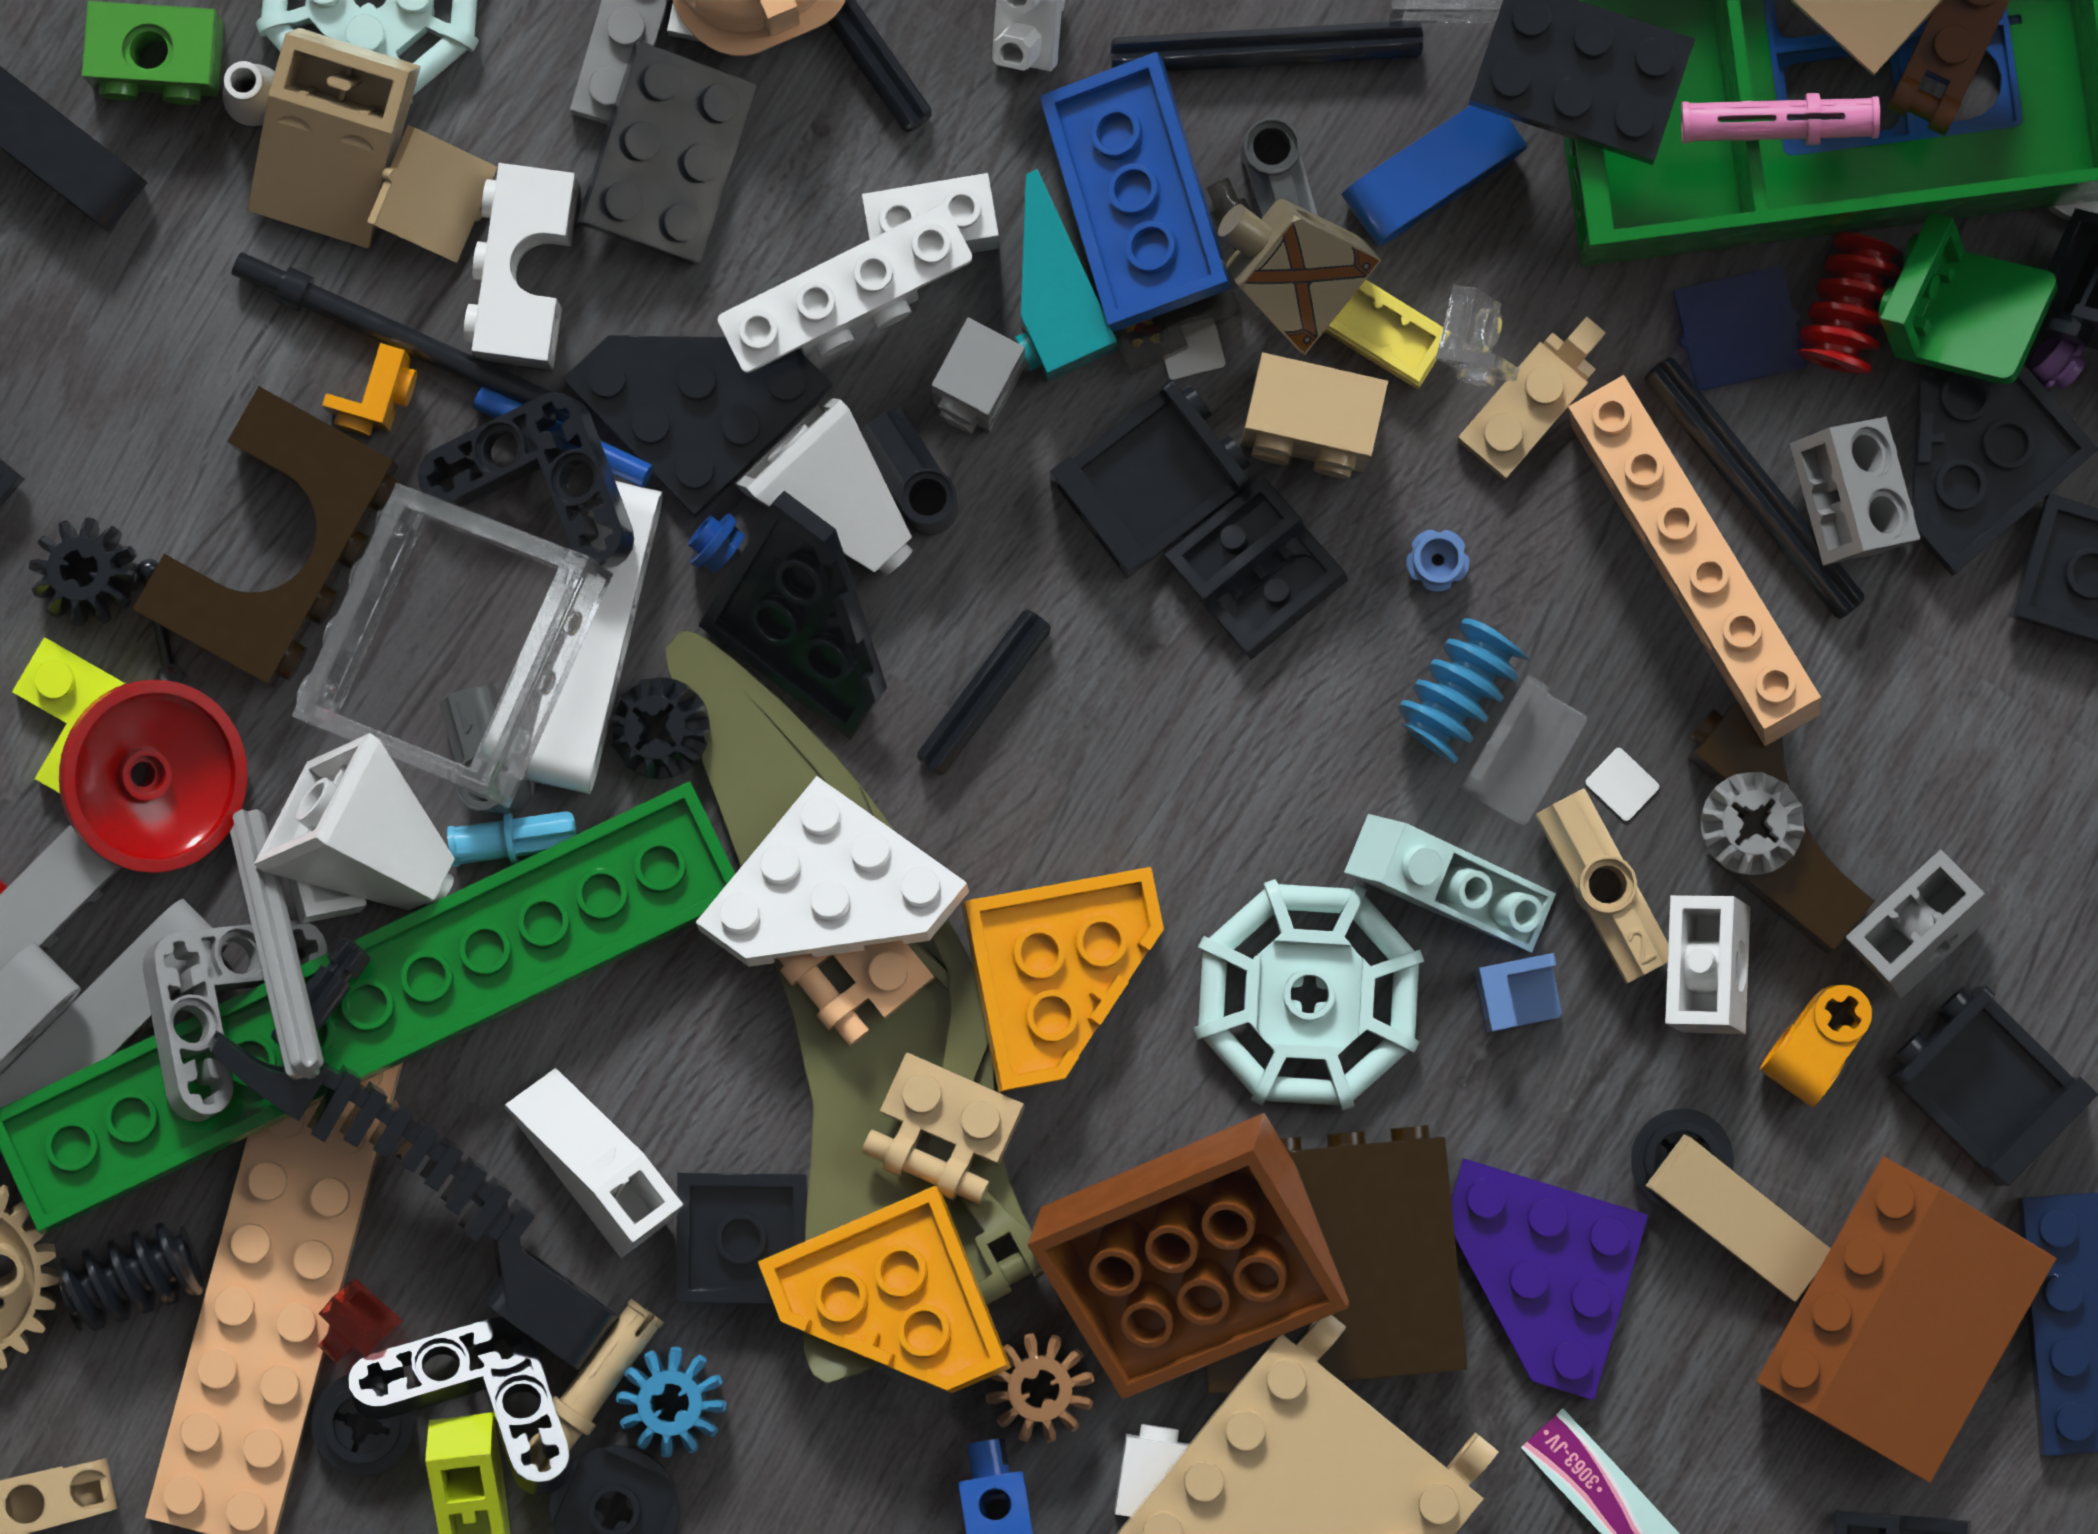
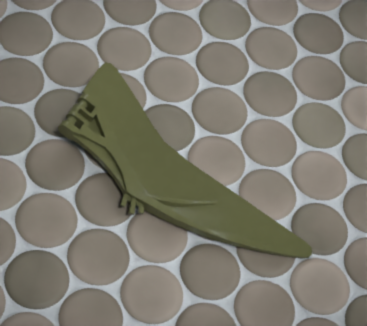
M690 631L677 633L665 647L671 678L690 686L700 696L706 706L710 721V734L708 744L701 759L741 867L816 776L894 831L873 800L838 758L777 696L737 661L704 636ZM949 918L930 941L908 944L935 979L886 1019L870 999L859 1007L855 1013L868 1027L869 1032L852 1046L847 1044L835 1028L828 1031L816 1016L820 1012L819 1008L798 983L791 986L780 972L783 964L778 958L774 959L793 1013L813 1102L811 1165L806 1203L805 1241L935 1186L906 1172L901 1177L882 1169L884 1162L862 1153L863 1145L871 1129L893 1139L899 1132L902 1123L883 1115L880 1109L906 1052L995 1091V1071L974 967ZM833 955L818 967L840 994L856 983ZM922 1132L916 1149L945 1162L949 1160L955 1148L954 1145ZM975 1155L968 1172L990 1181L980 1205L958 1195L954 1200L943 1197L985 1303L989 1305L1013 1292L1010 1285L1030 1274H1033L1036 1279L1045 1273L1027 1245L1032 1230L1013 1191L1003 1157L1000 1164L997 1165ZM1013 1237L1020 1251L997 1262L991 1248ZM803 1332L805 1357L812 1374L828 1385L863 1374L880 1365L877 1362Z

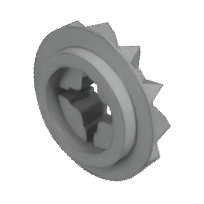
M1747 772L1733 775L1717 785L1705 801L1701 814V833L1704 843L1714 859L1731 871L1744 875H1761L1772 872L1794 857L1805 833L1803 805L1797 800L1787 783L1764 772ZM1769 802L1772 806L1767 810L1768 815L1764 820V825L1770 830L1769 834L1776 840L1773 842L1768 837L1763 838L1761 835L1754 834L1737 845L1735 841L1741 835L1739 831L1744 823L1737 816L1738 812L1731 805L1734 804L1739 809L1744 808L1746 811L1753 812Z

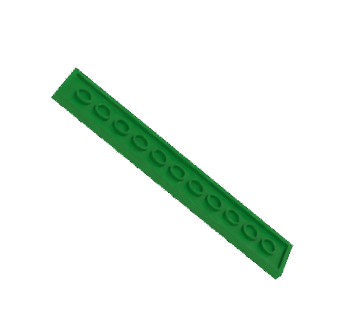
M691 782L682 784L354 940V943L368 953L370 962L358 979L353 977L348 982L351 987L323 1027L321 1029L316 1027L324 1062L340 1070L342 1065L349 1067L358 1073L361 1082L696 923L733 878L735 872ZM330 952L301 965L306 985L321 965L327 967L331 962L327 958ZM265 983L218 1005L223 1033L227 1038L264 1062L284 1066L280 1047L271 1038L275 1024ZM196 1016L174 1025L176 1034L182 1040L188 1043L199 1042L202 1036V1026ZM153 1035L1 1107L0 1150L37 1231L43 1235L290 1117V1115L256 1093L231 1071L233 1095L229 1104L222 1111L200 1122L187 1121L178 1116L170 1107L166 1097L156 1038ZM202 1052L197 1056L188 1059L181 1058L183 1064H186L195 1059V1063L198 1064L206 1059V1054ZM197 1079L188 1084L190 1094H199L202 1100L212 1095L210 1086L199 1085ZM322 1084L307 1108L321 1102L329 1088Z

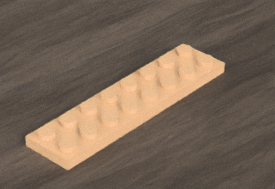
M403 1063L360 1084L366 1087L370 1081L382 1088L388 1096L386 1101L392 1105ZM351 1101L348 1102L325 1142L311 1135L312 1129L307 1126L320 1102L307 1108L299 1121L290 1116L247 1137L145 1518L206 1534L278 1533L379 1153L373 1150L374 1145L369 1142V1139L381 1122L377 1118L374 1119L357 1148L343 1140L344 1134L339 1132L355 1105Z

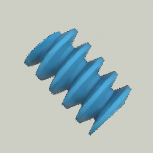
M1464 618L1458 625L1460 632L1468 643L1449 638L1443 645L1452 663L1433 659L1428 666L1437 684L1418 679L1414 684L1413 689L1422 704L1402 700L1397 707L1407 725L1402 724L1406 731L1434 753L1454 764L1459 758L1448 742L1453 738L1471 743L1474 737L1464 724L1466 718L1486 723L1489 717L1480 705V699L1483 697L1501 702L1504 696L1494 683L1495 679L1500 677L1513 682L1518 680L1519 675L1509 662L1512 656L1530 661L1517 646L1495 629L1469 618Z

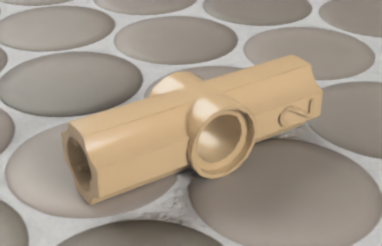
M1585 788L1536 813L1535 816L1573 885L1576 901L1583 910L1587 911L1625 984L1667 963L1668 942L1637 886L1634 870L1620 855ZM1596 869H1609L1618 876L1621 883V893L1615 902L1610 904L1601 903L1590 893L1589 878Z

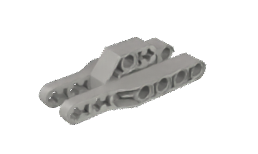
M71 825L0 894V1108L132 1046L153 1025L143 974V958L146 951L155 942L168 934L178 931L212 928L184 899L178 900L163 912L70 1005L79 994L81 988L41 948H51L59 940L55 934L87 902L96 903L104 895L100 889L122 868L106 861L88 848ZM225 942L222 947L221 955L228 947L227 942ZM173 953L164 958L166 968H176L178 974L188 969L186 960H176ZM179 988L170 994L169 997L173 1001L183 994H181Z

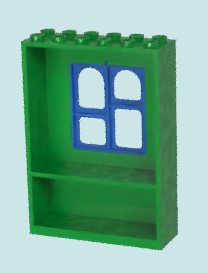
M1579 0L1695 38L1653 165L1563 136L1581 267L1833 235L1837 232H1857L1925 223L1929 212L1958 219L2075 204L2077 201H2098V0H2010L1986 49V53L1995 61L2001 77L2000 93L1994 105L1984 114L1968 120L1953 121L1945 136L1928 129V121L1906 112L1904 117L1897 114V124L1891 129L1880 131L1878 138H1821L1820 145H1806L1805 140L1694 141L1689 143H1682L1681 140L1682 102L1709 103L1788 100L1785 71L1789 66L1852 57L1827 34L1798 38L1782 36L1777 25L1774 0ZM1924 21L1889 59L1894 90L1927 21ZM1728 120L1719 122H1756L1773 120Z

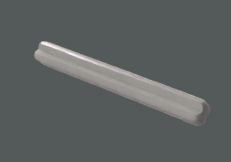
M241 809L233 814L234 825L230 830L285 1071L293 1080L301 1078L313 1079L319 1075V1068L323 1065L324 1060L280 876L263 872L253 865L270 834L266 816L258 809L251 811Z

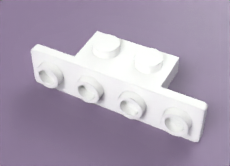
M941 204L721 313L718 316V323L742 371L745 373H751L799 348L802 349L805 356L818 351L820 357L824 358L851 345L855 341L852 333L875 322L878 329H883L909 316L912 313L909 304L918 300L917 289L968 265L972 261V253L948 206Z

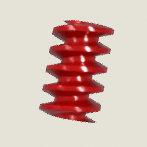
M1837 232L1832 243L1841 254L1828 256L1824 263L1826 272L1833 278L1819 280L1815 290L1824 301L1811 303L1807 311L1808 317L1816 325L1803 327L1798 336L1801 343L1809 349L1795 350V352L1803 359L1841 373L1870 374L1873 367L1860 358L1858 354L1860 350H1879L1882 343L1868 334L1867 329L1868 326L1883 327V324L1879 321V311L1875 307L1877 302L1881 303L1882 297L1888 289L1883 285L1885 279H1899L1903 269L1892 262L1893 256L1899 255L1900 252L1892 245L1869 236L1851 232Z

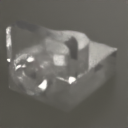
M1453 285L1436 359L1457 370L1456 379L1466 384L1492 388L1495 379L1517 381L1520 368L1502 357L1491 353V348L1498 342L1501 334L1502 318L1500 310L1502 304L1475 287Z

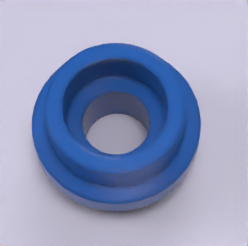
M729 513L720 521L712 515L709 516L695 531L687 544L695 551L689 563L696 569L704 566L711 573H717L729 561L745 538V534L735 527L737 519Z

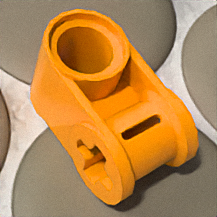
M1830 985L1820 989L1811 998L1794 1024H1791L1772 1047L1761 1064L1759 1071L1813 1108L1834 1083L1845 1065V1060L1868 1030L1872 1021V1008L1868 998L1859 989L1849 985ZM1848 998L1851 1004L1847 1012L1854 1018L1852 1025H1836L1831 1029L1828 1023L1832 1015L1825 1009L1827 1002L1841 1003Z

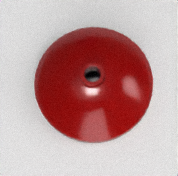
M150 679L126 683L104 693L84 710L70 730L63 747L59 766V789L62 805L72 828L88 848L106 861L119 867L140 872L158 873L180 869L195 863L213 851L234 825L233 814L241 810L247 788V760L238 731L229 716L216 702L201 691L167 680ZM142 762L146 767L147 775L141 784L136 785L131 779V770L135 764Z

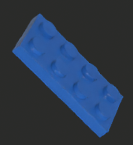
M1154 52L1040 95V101L1108 326L1115 332L1233 289L1161 56Z

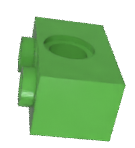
M88 1L82 77L93 89H99L100 97L110 100L134 101L137 100L138 92L162 93V100L168 103L197 105L201 102V96L219 97L224 21L215 9ZM153 42L167 44L168 54L160 66L152 69L139 67V54L146 45Z

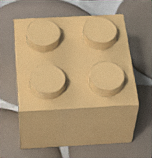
M1262 352L1240 445L1253 448L1251 457L1273 464L1288 465L1290 456L1315 462L1313 471L1330 477L1350 479L1352 471L1364 473L1372 456L1388 381Z

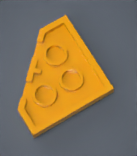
M1151 867L972 899L961 904L999 1093L1058 1082L1067 1077L1082 1050L1098 1026L1102 1024L1129 983V979L1164 930Z
M936 1185L758 1261L780 1321L797 1330L949 1393L959 1391L1011 1368L944 1197Z

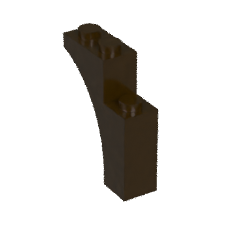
M1736 699L1723 715L1712 709L1690 735L1689 739L1698 746L1687 759L1716 783L1720 784L1727 778L1740 773L1764 772L1787 783L1790 788L1784 762L1783 737L1764 746ZM1769 802L1753 812L1744 809L1740 813L1735 809L1738 812L1737 816L1744 823L1739 831L1741 835L1735 841L1737 845L1754 834L1761 835L1763 838L1768 837L1773 842L1776 840L1769 834L1770 830L1764 825V820L1768 815L1767 810L1772 806ZM1805 822V833L1794 857L1772 872L1761 875L1736 873L1722 866L1714 859L1710 852L1706 855L1824 953L1834 951L1875 901L1833 864L1819 847Z

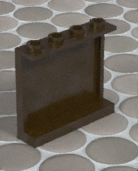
M1429 1125L1391 1128L1390 1142L1366 1144L1365 1131L1326 1134L1327 1147L1302 1150L1301 1137L1280 1139L1297 1167L1349 1299L1347 1309L1332 1314L1346 1326L1345 1330L1317 1361L1340 1381L1468 1370L1445 1137L1430 1138ZM1311 1323L1284 1335L1296 1344ZM1274 1338L1206 1365L1207 1391L1209 1393L1232 1391Z

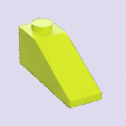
M492 1412L429 1420L425 1462L438 1533L511 1534L503 1466Z

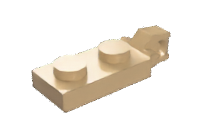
M1587 316L1565 342L1552 332L1543 344L1539 342L1458 436L1457 441L1505 481L1588 384L1587 379L1596 369L1585 358L1606 332Z

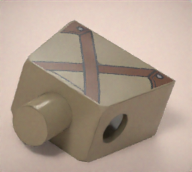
M1285 199L1275 201L1262 219L1243 205L1238 204L1229 210L1218 228V235L1237 249L1226 264L1229 275L1295 348L1304 355L1381 261L1368 244L1358 235Z

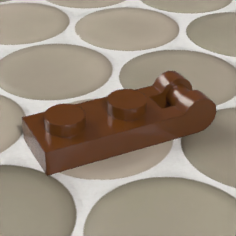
M1944 0L1929 16L1886 109L1902 117L1905 116L1906 112L1929 122L1928 129L1945 136L2010 0ZM1924 75L1946 85L1941 98L1919 89Z

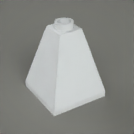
M830 397L822 399L734 482L742 493L767 508L783 491H786L834 527L844 555L870 571L876 572L879 569L887 576L899 567L913 551L907 544L912 536L850 409L840 399Z
M368 733L307 761L253 865L263 872L409 911L424 904H432L447 896L454 882V877L448 872L455 858L382 742L371 733Z

